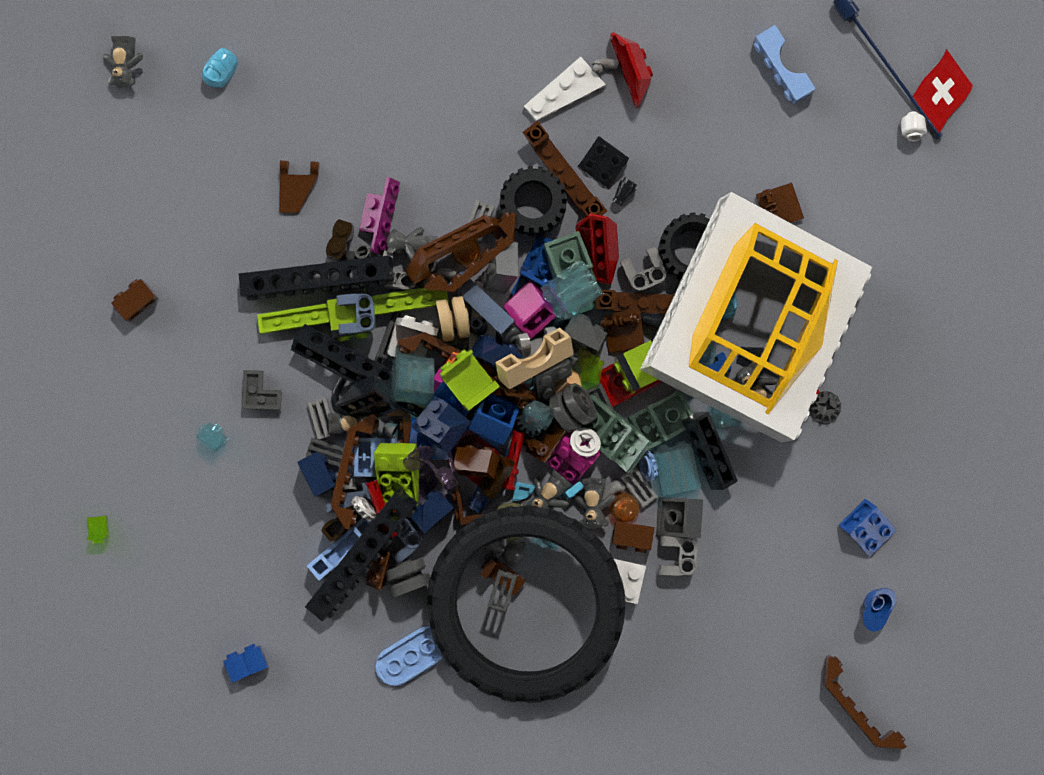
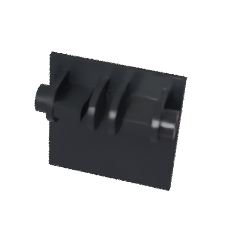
M598 136L578 167L609 189L622 168L628 163L629 157Z

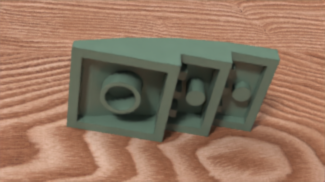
M577 231L543 244L550 271L567 319L571 318L573 313L578 315V313L582 314L595 309L598 284L591 269L593 265L580 232Z
M679 390L629 416L625 420L653 442L648 448L649 450L685 431L682 420L693 413L682 392Z
M591 394L590 397L595 405L597 417L589 424H583L582 428L593 430L600 438L599 450L609 459L615 461L626 472L631 473L653 442L608 405Z

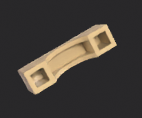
M558 328L543 337L541 346L532 356L518 359L511 353L495 363L499 381L508 389H511L572 356L571 336L561 328Z

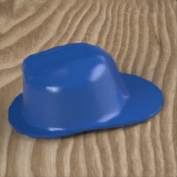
M876 589L866 595L864 599L863 623L869 631H879L886 624L896 605L897 597L892 589Z

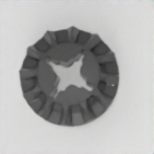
M828 391L820 392L815 402L810 405L813 416L823 422L836 419L841 412V402L838 396ZM826 401H828L829 406H831L834 409H828L825 412V414H823L824 408L821 405H819V403L824 404L826 403Z

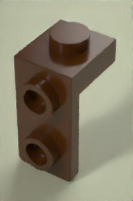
M460 486L455 487L456 491H452L454 503L458 502L459 510H455L457 522L460 521L461 525H465L482 516L483 514L464 517Z
M498 558L487 559L481 567L483 570L480 575L485 579L491 577L493 580H496L499 569L504 572H510L513 575L516 574L517 578L512 592L513 595H516L526 582V579ZM501 576L499 584L502 586L504 576ZM508 578L505 588L508 591L512 581L510 578Z

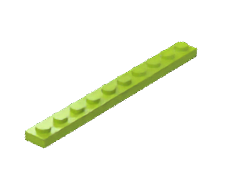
M426 288L370 296L375 304V316L435 307L436 301L446 299L449 304L447 291L429 290ZM366 299L367 308L370 306V300ZM327 303L257 315L259 333L261 335L299 329L304 324L310 327L330 324Z

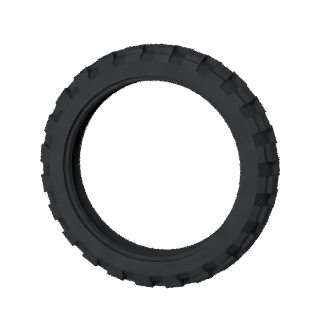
M523 505L520 507L510 506L497 509L474 519L460 529L438 556L427 590L426 607L431 627L430 631L435 644H437L447 664L467 684H472L479 691L510 702L541 703V701L555 700L586 685L595 675H598L613 655L619 642L625 619L626 603L622 577L614 558L608 552L604 543L595 533L593 534L584 524L576 519H572L562 512L539 508L538 506ZM513 537L543 539L565 549L586 571L595 595V621L592 631L583 646L563 663L539 671L509 669L486 658L467 638L460 623L457 610L459 582L466 566L473 557L495 542Z

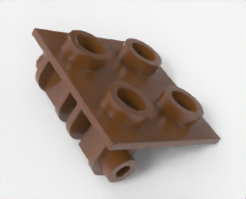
M792 183L773 189H766L756 194L759 206L789 223L804 219Z
M640 309L604 315V320H601V327L606 329L609 353L633 349L645 343Z
M498 373L495 375L488 374L518 408L525 409L528 406L529 399H536L527 387L518 384L508 389L499 381Z
M554 423L550 424V428L545 431V434H540V436H535L534 438L527 435L523 439L522 444L527 447L525 452L544 463L551 457L553 450L566 432V430Z
M382 549L380 550L382 555L376 562H371V569L366 575L367 585L378 590L385 586V570L390 568L387 565H390L392 559L391 551Z

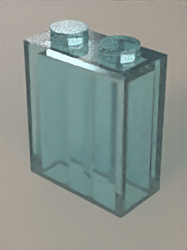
M583 261L574 262L541 287L544 299L551 304L555 316L560 320L570 319L603 293Z
M396 353L392 364L391 389L396 401L425 406L430 403L434 394L433 358Z
M686 440L675 442L674 447L668 448L667 444L656 447V451L652 453L657 461L658 480L662 497L701 488L691 443L686 444Z

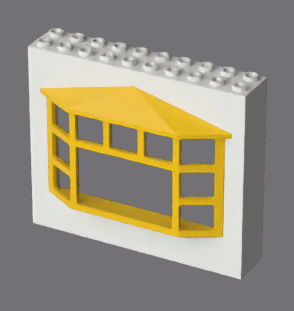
M730 192L719 199L640 370L781 443L793 441L801 434L802 429L800 427L809 416L810 412L808 409L817 398L816 392L825 380L824 374L826 369H829L832 365L833 359L831 358L840 347L841 342L839 340L848 329L847 322L856 311L855 304L864 293L862 290L864 284L870 280L872 267ZM758 233L777 243L773 260L754 251ZM783 247L802 256L798 274L779 264ZM750 257L795 280L760 358L715 335ZM809 260L827 270L822 286L805 278ZM801 284L818 292L809 314L792 305ZM788 312L806 320L796 342L780 334ZM776 339L793 348L784 370L767 362ZM711 341L731 351L719 372L699 363L700 358ZM737 354L756 363V367L745 385H741L724 376ZM762 368H766L780 376L770 398H766L750 389Z

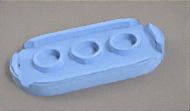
M430 626L417 629L380 653L376 661V673L381 681L389 685H402L442 660L441 651L434 642Z

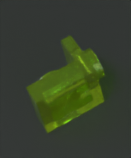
M589 355V358H583L580 381L599 384L602 365H604L605 361H600L599 356Z
M107 515L87 518L89 535L87 541L92 540L93 544L104 543V539L110 538Z

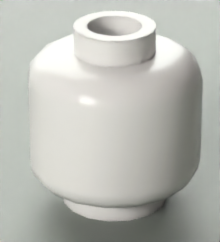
M917 112L907 113L901 119L902 136L912 142L921 140L926 134L925 117Z

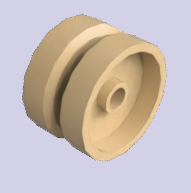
M463 296L452 298L453 310L449 309L446 299L436 301L443 342L454 340L453 328L457 329L460 339L470 338V322Z

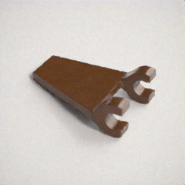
M280 160L279 212L299 213L319 176V162L310 161V175L288 174L289 161Z

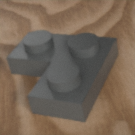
M568 358L533 376L534 392L537 401L554 396V382L572 376L571 362Z
M243 370L242 409L281 410L282 391L263 390L264 371Z

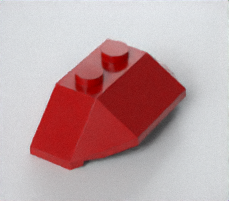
M611 33L610 40L634 106L638 108L650 85L651 77H653L651 67L646 66L645 59L647 57L643 48L640 49L638 43L619 34Z
M590 213L576 224V232H580L593 265L591 269L596 281L611 285L619 259L617 224L607 216Z

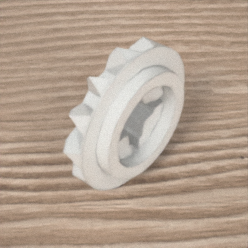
M579 428L572 433L570 445L572 446V451L578 453V456H586V458L594 456L600 449V438L593 430ZM582 440H583L584 442H585V441H589V443H588L587 446H586V445L580 446Z
M355 496L352 499V505L358 514L367 521L372 522L377 516L374 507L363 497Z

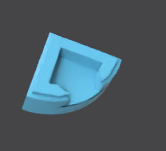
M579 481L561 496L564 500H568L583 489L584 486Z
M516 482L512 501L526 499L532 494L535 486Z

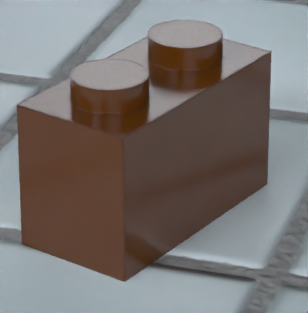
M136 279L128 285L129 289L124 293L122 291L114 296V301L111 302L127 322L133 320L159 299L142 279Z
M465 445V448L457 447L452 469L459 475L495 479L500 457L491 448L482 447V449H476L474 446Z
M616 521L612 544H616L617 549L627 550L628 547H635V552L646 553L647 550L652 548L655 527Z

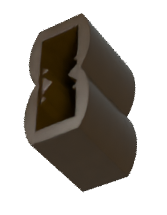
M341 219L335 222L332 229L333 237L326 246L328 258L336 261H343L345 259L346 251L348 250L347 244L354 235L352 223Z
M353 506L346 507V509L355 510ZM355 510L354 515H357V520H356V523H357L362 517H361V515L358 514V512ZM337 516L336 519L328 521L321 531L329 541H335L341 538L347 529L344 528Z

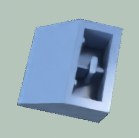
M360 438L358 447H355L354 477H377L374 452L380 443H395V439Z

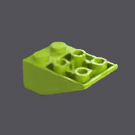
M380 443L374 452L377 481L385 504L399 488L418 502V445L416 443Z

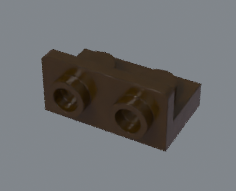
M500 454L498 455L500 458L495 479L484 478L479 485L486 497L492 500L501 490L505 480L510 476L515 464L514 460Z

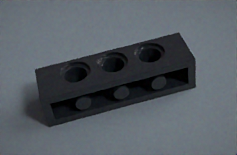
M709 411L696 412L683 419V425L710 489L724 490L738 482Z

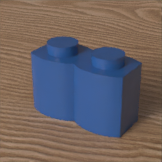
M254 643L245 647V652L241 654L235 651L226 655L227 659L223 662L231 682L269 667L260 645L256 647Z

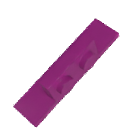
M386 177L383 195L367 193L359 231L374 234L370 250L382 256L387 247V238L391 229V221L400 186L399 181L390 177Z

